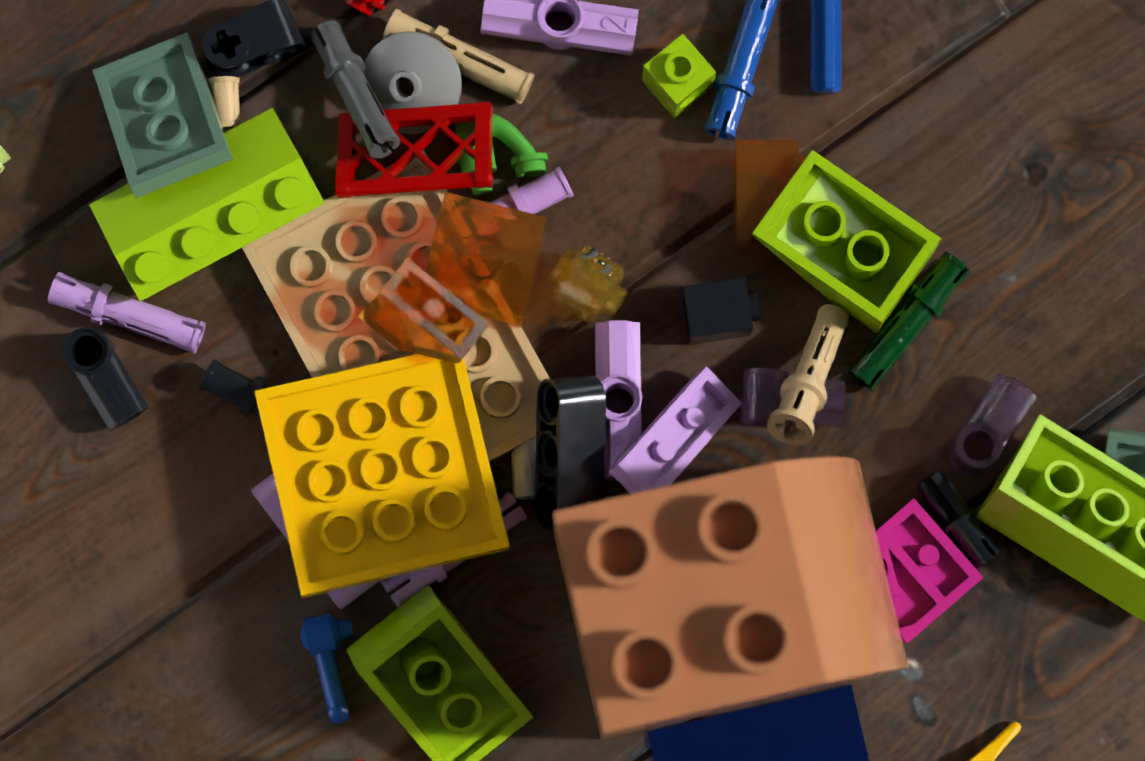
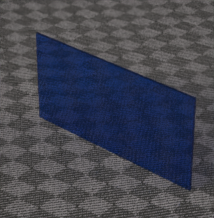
M852 685L648 731L654 761H869Z

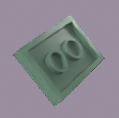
M188 32L93 70L129 186L136 198L233 160L195 46Z

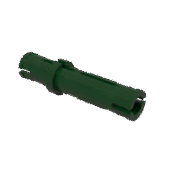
M945 251L918 286L912 285L906 292L908 298L871 341L862 355L848 368L847 372L865 388L874 391L885 374L904 354L922 329L927 326L933 317L938 319L945 311L943 305L954 290L971 273L970 269L966 268V265L957 257Z

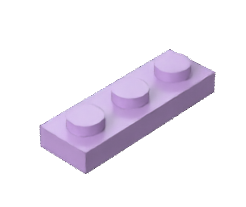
M707 366L689 380L612 466L609 472L630 494L671 485L742 403Z

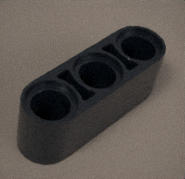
M595 375L544 379L538 387L536 403L535 511L540 524L545 529H554L553 512L604 500L606 396L602 382Z

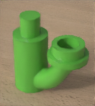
M493 114L492 137L501 140L516 154V157L510 159V166L515 169L516 177L528 178L546 173L545 164L549 161L548 154L537 153L514 125L501 116ZM475 122L453 123L454 133L465 141L475 131ZM492 144V173H493V172H495V171L497 170V167H496L495 156H494V150H493V144ZM467 153L459 160L461 173L474 172L475 160ZM492 187L471 188L473 195H482L493 191Z

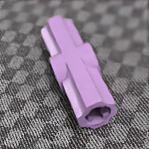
M484 0L481 34L540 42L554 50H566L570 47L632 56L639 10L577 0ZM562 12L569 15L574 24L565 31H556L547 25L546 19L554 13Z
M609 320L595 323V376L602 382L605 395L609 391L618 388L627 391L633 399L632 407L625 413H613L606 407L604 480L618 481L609 470L642 434L640 322L627 320Z

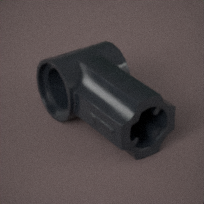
M82 327L74 330L67 336L63 344L65 362L76 374L109 431L129 423L149 409V406L115 352L113 343L103 333L94 328ZM89 339L99 341L102 346L100 360L92 366L80 365L76 357L79 345Z

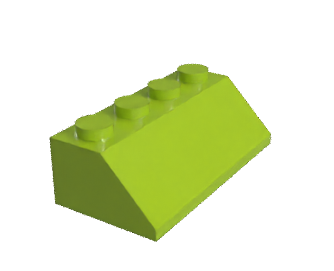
M272 107L224 132L233 160L138 198L135 197L129 183L89 203L115 258L139 301L154 295L325 204Z
M1039 414L999 475L976 518L1145 622V479Z

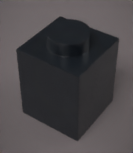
M745 277L683 286L681 298L689 345L748 337L753 330L752 322L760 321L756 290L747 291Z

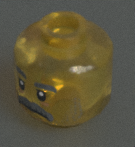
M589 245L583 246L577 251L569 248L560 258L548 279V283L553 286V301L587 323L596 321L603 313L613 317L628 293L627 290L621 287L624 280L623 267Z

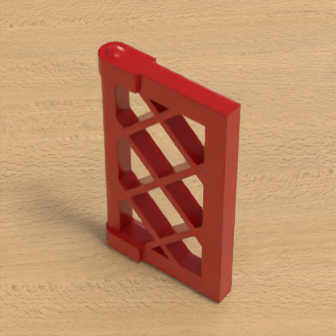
M490 102L383 110L395 134L398 135L400 144L408 150L388 170L369 155L367 146L362 149L355 143L356 131L358 129L350 113H339L335 183L337 198L492 187L493 107ZM475 122V131L463 141L448 128L451 123ZM434 125L414 145L397 131L400 127ZM442 132L459 147L437 166L422 151ZM466 153L475 160L474 172L446 174ZM415 157L433 171L430 175L396 178ZM365 161L382 175L379 179L354 181V171Z

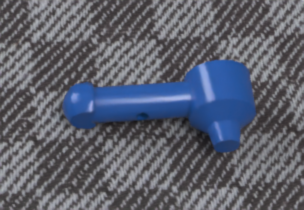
M330 613L304 618L300 637L302 645L310 652L312 657H315L330 722L343 724L350 719V712L340 678L335 651H338L343 639L354 635L351 620H338Z

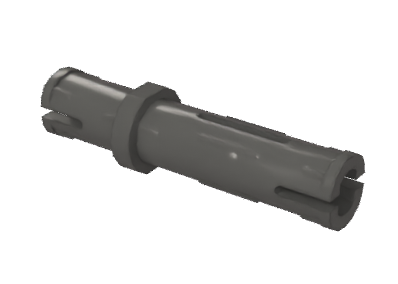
M325 21L318 26L323 39L316 30H313L310 34V40L316 47L325 65L324 76L328 84L336 86L367 146L369 155L372 158H384L392 153L386 141H388L391 148L397 149L400 145V139L391 127L364 75L365 64L361 56L352 52L338 22Z

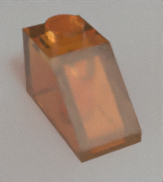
M736 140L733 150L734 251H745L756 240L752 236L753 231L807 158V155H799V140Z
M408 257L384 282L358 315L362 321L398 350L457 364L463 360L489 325L487 321Z

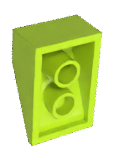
M813 150L752 233V236L834 305L841 307L847 314L876 334L932 257L941 241L939 236Z
M429 584L346 649L359 675L432 761H480L533 718L531 712Z

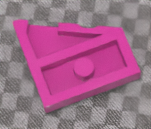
M912 499L876 531L902 640L905 644H908L984 578L915 499Z

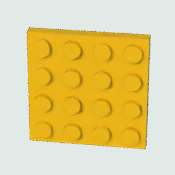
M460 344L254 391L302 598L509 550L510 546Z

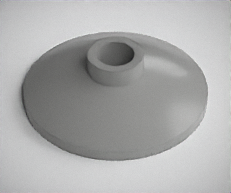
M411 31L393 34L380 41L365 60L364 75L383 110L458 104L460 100L462 80L459 66L449 49L432 36ZM401 77L409 78L413 82L414 91L411 95L404 94L400 90L399 80ZM434 125L400 127L397 131L407 134H419L427 132Z

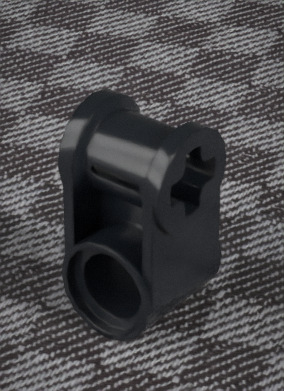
M286 0L262 2L243 14L215 24L204 35L202 44L208 68L214 75L238 78L266 65L287 60L301 52L306 46ZM228 43L229 47L232 50L234 49L235 56L226 59L225 55L220 53L219 46Z

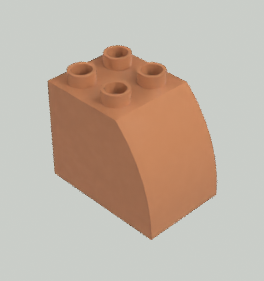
M818 457L776 461L553 512L554 538L600 740L909 668L860 464L854 458Z

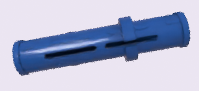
M780 0L746 1L724 72L716 77L713 86L717 93L707 123H705L703 129L707 134L714 136L715 131H720L719 139L728 141L735 139V132L745 101L752 98L755 90L752 80L776 6Z

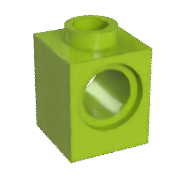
M682 34L643 66L642 81L675 119L713 88L716 71L687 37Z

